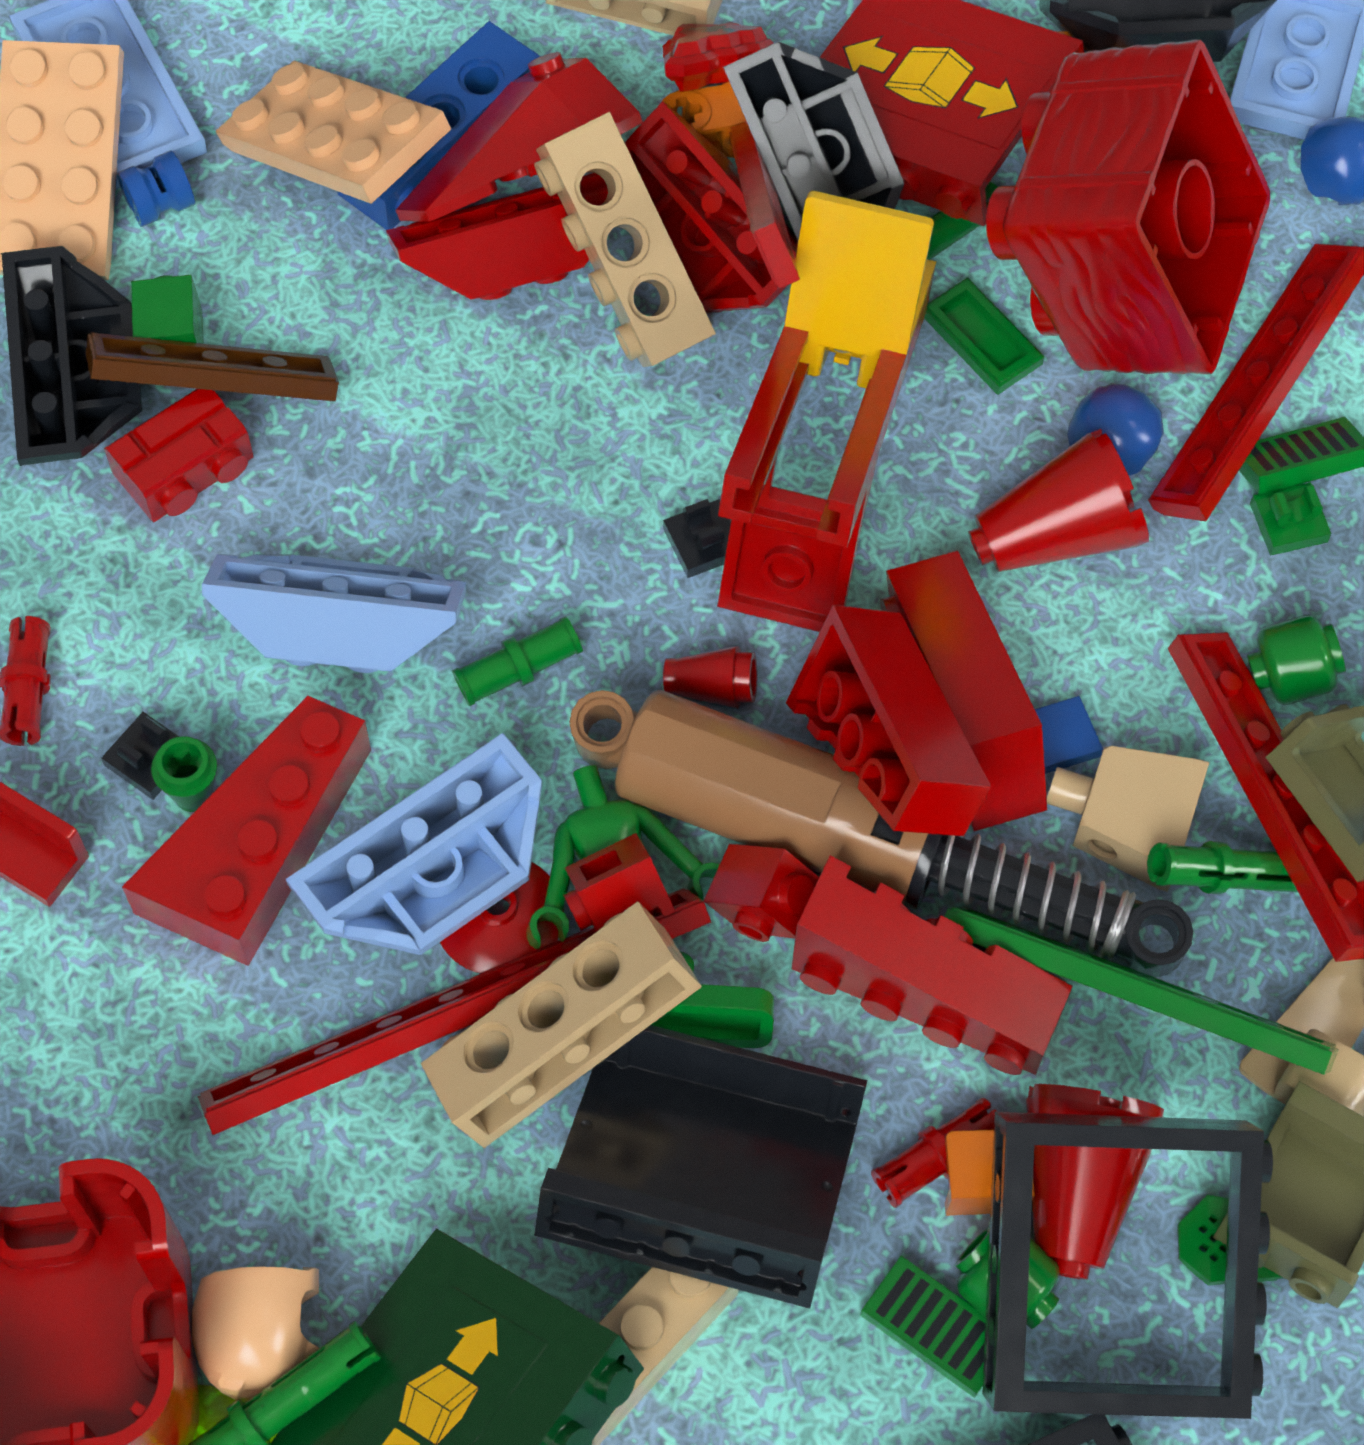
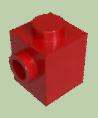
M729 844L704 902L732 923L736 931L748 938L761 942L769 941L770 936L795 939L797 923L819 876L786 849Z

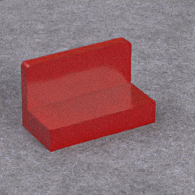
M0 782V877L50 907L89 858L88 852L76 828Z

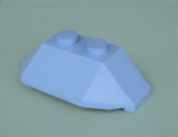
M217 554L202 583V596L265 658L282 659L297 666H310L316 663L345 666L359 673H372L378 670L391 672L456 624L466 594L465 581L445 579L439 574L416 568L292 554H255L241 559L233 554Z
M502 733L286 878L287 885L325 934L422 955L529 881L542 780L504 733Z

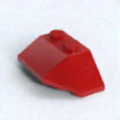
M662 101L624 143L705 312L712 313L768 307L787 286L780 289L778 285L774 286L753 238L737 168L719 149L671 106ZM786 225L794 258L796 259L798 239Z
M596 173L585 175L580 181L581 195L588 203L600 206L605 202L608 188L605 180ZM544 187L454 211L431 222H415L407 226L403 225L386 230L388 241L400 262L470 300L476 298L483 300L499 299L511 293L512 288L532 282L540 284L558 282L567 277L568 272L584 268L589 261L585 250L582 249L577 252L564 231L561 219L568 215L558 194L549 196Z

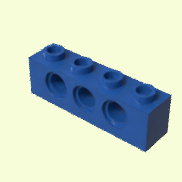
M488 21L405 97L442 110L451 130L372 204L338 192V195L384 229L394 228L401 222L395 211L398 206L507 85L529 73L528 64L541 56L491 21Z

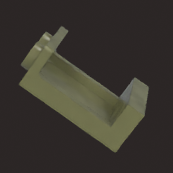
M1342 704L1326 714L1315 716L1312 711H1309L1293 719L1280 732L1284 740L1266 756V759L1355 880L1362 882L1364 881V742L1361 735L1364 732V705L1349 708L1347 704Z
M1299 1081L1266 1139L1269 1140L1272 1147L1273 1171L1270 1182L1262 1183L1261 1211H1265L1268 1215L1270 1241L1267 1253L1259 1254L1258 1268L1266 1267L1289 1280L1290 1287L1301 1297L1318 1304L1329 1303L1338 1308L1354 1288L1359 1278L1358 1272L1364 1262V1116ZM1228 1211L1213 1237L1226 1244V1247Z

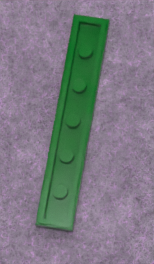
M968 907L947 908L945 917L963 926V930L972 937L973 943L985 948L991 945H998L1041 969L1325 1075L1332 1069L1339 1050L1335 1048L1336 1045Z

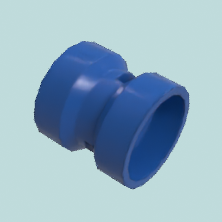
M171 150L155 156L152 165L140 169L131 166L117 172L118 182L130 209H132L140 227L158 221L161 212L171 208L176 211H182L195 205L194 194L185 171L177 156Z

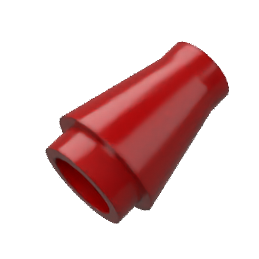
M739 646L681 658L665 659L663 668V687L665 692L739 709L740 702H755L758 682L755 652H741Z

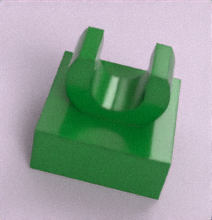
M1311 482L1262 495L1256 494L1251 499L1250 506L1270 556L1328 543L1332 533L1323 514L1320 499Z

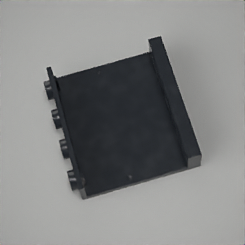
M650 1025L593 1067L556 1170L548 1168L540 1189L534 1236L810 1309L868 1080Z

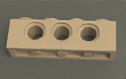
M608 112L537 148L536 151L541 160L534 163L539 180L549 196L558 194L568 216L561 219L564 231L577 252L582 249L585 250L595 270L588 274L590 284L600 303L604 307L611 304L621 326L615 328V334L626 357L630 361L638 358L643 367L654 366L715 335V330L611 113ZM585 173H596L607 184V198L600 206L588 203L581 195L580 181ZM614 227L625 229L633 238L634 251L627 261L617 260L608 251L607 237ZM642 282L652 284L660 295L659 308L652 316L642 314L634 304L635 289Z
M637 901L623 913L610 918L603 928L572 951L555 959L548 969L517 992L499 1001L493 1010L462 1033L449 1038L438 1051L420 1064L451 1122L483 1148H486L702 986L667 930Z

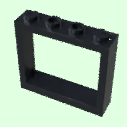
M995 1112L982 1394L993 1411L1251 1419L1252 1396H1260L1263 1388L1262 1359L1259 1353H1254L1255 1325L1262 1326L1264 1324L1267 1310L1264 1284L1257 1282L1259 1254L1267 1253L1270 1241L1268 1215L1265 1211H1261L1262 1183L1270 1182L1273 1171L1272 1147L1269 1140H1264L1263 1130L1247 1120ZM1034 1145L1231 1152L1220 1386L1024 1381Z

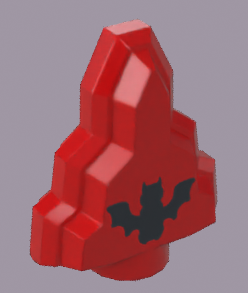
M733 22L721 23L719 25L682 24L677 28L673 38L663 45L665 76L671 81H675L680 92L696 90L709 84L727 83L729 79L723 68L724 66L774 43L771 39H767L761 26L739 25Z

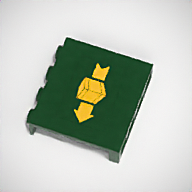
M436 1228L361 1325L362 1333L368 1335L382 1359L372 1363L305 1414L282 1429L272 1440L271 1444L592 1445V1440L615 1408L622 1405L629 1398L635 1381L644 1370V1367L618 1334Z

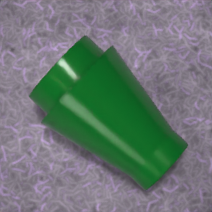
M181 736L170 739L161 746L152 761V777L156 785L174 800L181 809L187 812H195L213 793L217 760L213 750L205 742L192 737Z

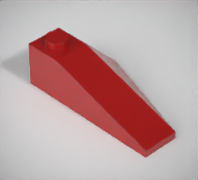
M560 52L543 55L528 64L529 73L507 85L395 211L400 221L431 222L494 194L498 190L495 182L497 179L506 182L527 175L529 177L537 175L534 163L541 159L536 149L543 144L608 112L611 113L622 135L643 123L640 112L587 58H562Z

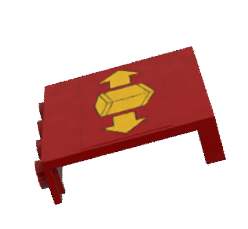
M862 0L821 54L820 58L858 72L904 181L899 198L913 200L938 209L951 218H962L985 226L987 214L985 188L1022 137V116L1028 98L1037 92H1051L1064 58L1074 52L1084 53L1083 40L962 0Z

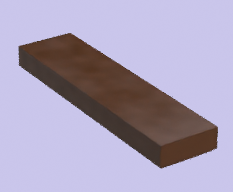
M100 333L88 334L86 358L91 379L336 402L339 381L328 356Z

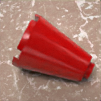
M1102 429L1086 434L974 515L978 527L968 531L971 543L982 566L993 561L998 572L1129 549L1149 542V532L1142 508L1132 512L1129 511L1134 508V502L1130 493L1134 489L1132 482L1112 441L1106 433L1102 434Z
M1034 1084V1087L1029 1086L1028 1098L1026 1099L1027 1113L1163 1117L1164 1109L1136 1098L1123 1096V1101L1100 1096L1101 1091L1055 1084ZM1034 1145L1033 1184L1035 1196L1032 1200L1034 1242L1045 1251L1048 1257H1051L1059 1266V1276L1088 1280L1090 1268H1105L1152 1149Z

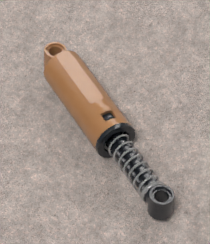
M604 690L588 693L579 699L572 709L569 723L579 754L584 761L590 765H597V768L607 770L617 768L615 791L621 798L744 845L786 849L810 870L820 874L831 855L851 866L846 877L847 879L871 892H874L877 885L881 882L905 895L902 904L918 911L930 882L938 884V891L941 896L953 889L963 893L965 905L971 904L975 899L987 902L988 911L991 915L995 914L1000 908L1013 912L1015 924L1022 922L1025 917L1037 921L1038 930L1041 934L1046 932L1049 927H1053L1063 931L1065 943L1070 942L1075 936L1089 941L1088 949L1091 953L1096 951L1099 946H1103L1101 950L1102 957L1107 955L1108 959L1114 957V954L1123 957L1131 969L1153 977L1165 976L1177 969L1192 944L1194 931L1191 920L1181 907L1171 901L1156 899L1141 902L1135 899V892L1130 894L1128 890L1124 891L1120 897L1106 892L1105 881L1098 882L1095 887L1082 883L1079 871L1074 872L1068 878L1056 873L1054 862L1048 863L1045 869L1031 864L1029 852L1023 854L1018 859L1005 854L1006 846L1004 843L999 844L996 850L980 844V834L974 835L970 841L952 835L893 831L859 791V777L855 772L842 771L833 760L834 755L662 690L652 692L644 701L639 712L632 710L623 697L615 692ZM612 719L621 724V729L617 736L609 741L599 742L588 737L590 728L599 720ZM1148 925H1158L1165 928L1172 936L1173 948L1164 953L1151 952L1141 943L1139 930Z

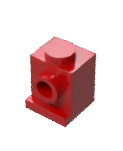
M636 833L565 867L574 890L563 896L580 931L592 925L596 932L599 931L610 918L623 913L637 901L648 912L658 907L663 917L676 912L650 855Z

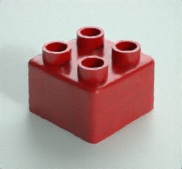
M1189 40L1178 43L1166 42L1158 45L1137 44L1124 49L1112 47L1101 51L1074 52L1064 58L1051 92L1034 93L1025 104L1022 116V140L1027 156L1016 185L1000 186L995 189L990 197L986 214V231L991 250L1000 260H1018L1031 284L1030 307L1036 329L1044 336H1059L1072 360L1080 369L1084 371L1099 370L1119 373L1136 371L1143 374H1212L1217 367L1235 306L1244 285L1249 263L1269 208L1270 189L1242 130L1213 60L1201 40Z

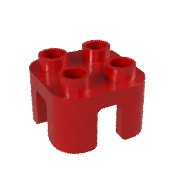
M101 1158L65 1162L58 1167L61 1201L19 1207L0 1206V1445H188L192 1442L198 1426L199 1390L197 1357L192 1342L193 1292L191 1263L187 1246L158 1192L151 1182L138 1170L119 1161Z

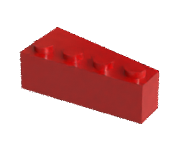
M958 550L887 570L889 597L880 599L881 611L898 612L903 616L991 785L984 805L978 810L971 823L973 831L1047 811L1042 723Z
M833 605L788 696L787 706L793 713L805 714L809 718L807 729L816 740L828 741L835 749L833 760L842 771L855 772L859 777V791L893 831L964 836L978 810L984 805L991 785L903 616L898 612Z
M307 696L122 886L133 914L249 966L292 891L287 885L286 878L306 866L371 752L365 720L311 696Z
M830 855L797 923L791 969L801 973L799 976L800 980L809 988L823 994L833 995L838 989L861 999L860 1004L865 1011L879 1019L896 1021L898 1016L917 1023L923 1026L922 1033L939 1045L957 1048L960 1043L984 1052V1060L1001 1072L1020 1075L1022 1070L1036 1075L1073 986L998 945L987 946L984 952L973 947V939L963 930L964 927L942 915L937 919H921L912 914L902 904L905 895L881 882L877 885L874 892L846 878L851 866Z

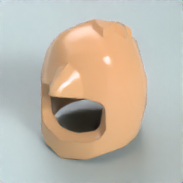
M239 1267L213 1272L201 1278L192 1308V1342L201 1370L208 1381L221 1393L235 1400L241 1399L243 1402H246L319 1349L318 1346L312 1344L304 1337L300 1327L301 1304L319 1293V1269L313 1267H303V1270L286 1267Z

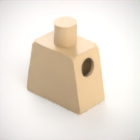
M1104 747L1094 778L1057 767L1047 796V804L1082 815L1072 846L1157 889L1168 892L1170 885L1158 886L1156 882L1150 880L1147 873L1148 855L1151 848L1159 842L1168 843V845L1185 846L1209 762L1124 747Z

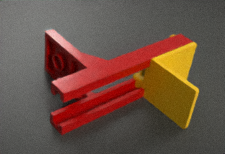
M810 191L804 205L795 259L800 280L791 283L784 328L724 475L718 516L731 519L717 607L820 632L832 606H846L862 522L879 451L928 306L937 262L927 259L934 221L930 217L817 191ZM830 351L835 353L833 361L835 363L849 365L851 357L861 359L857 385L861 388H866L828 499H823L773 487L772 484L778 450L807 375L819 376Z

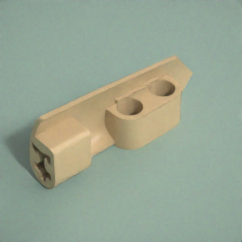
M1332 958L1276 1021V1023L1335 1044V1048L1339 1050L1331 1071L1323 1075L1254 1048L1241 1060L1239 1070L1249 1081L1283 1104H1286L1300 1081L1364 1116V1055L1352 1049L1364 1028V959L1335 962L1334 958Z

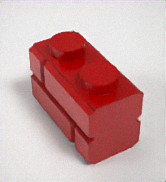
M195 389L104 448L112 474L153 523L166 514L177 516L184 513L195 503L200 492L217 481L228 483L236 479L246 469L248 461L254 458L245 426L230 408L225 406L223 400L214 390Z

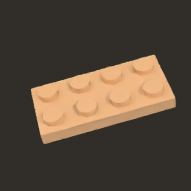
M2 40L0 69V275L3 276L1 253L63 246L76 257L79 263L95 272L102 279L109 280L124 51L120 45Z
M294 60L289 65L280 68L273 75L272 80L253 98L236 107L232 116L216 130V133L221 143L237 154L372 204L451 130V127L442 110Z

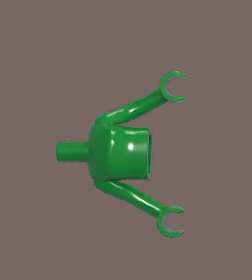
M597 765L585 766L573 772L583 808L568 815L566 820L556 829L553 845V862L545 903L542 908L532 915L526 930L530 946L535 949H539L541 946L537 924L542 921L552 922L557 927L559 939L564 942L567 936L569 920L563 912L566 901L563 895L568 892L570 878L565 867L574 863V855L577 861L635 833L642 842L641 831L690 878L688 890L701 900H704L699 879L703 877L714 878L720 864L714 862L703 864L652 812L642 805L631 803L628 800L608 801Z

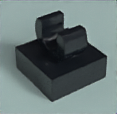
M708 499L684 507L683 513L663 520V530L687 578L724 565L731 521L730 519L718 516L720 499L710 503Z
M142 712L101 759L105 767L154 800L162 790L153 780L151 772L152 761L164 743L179 736L145 712Z

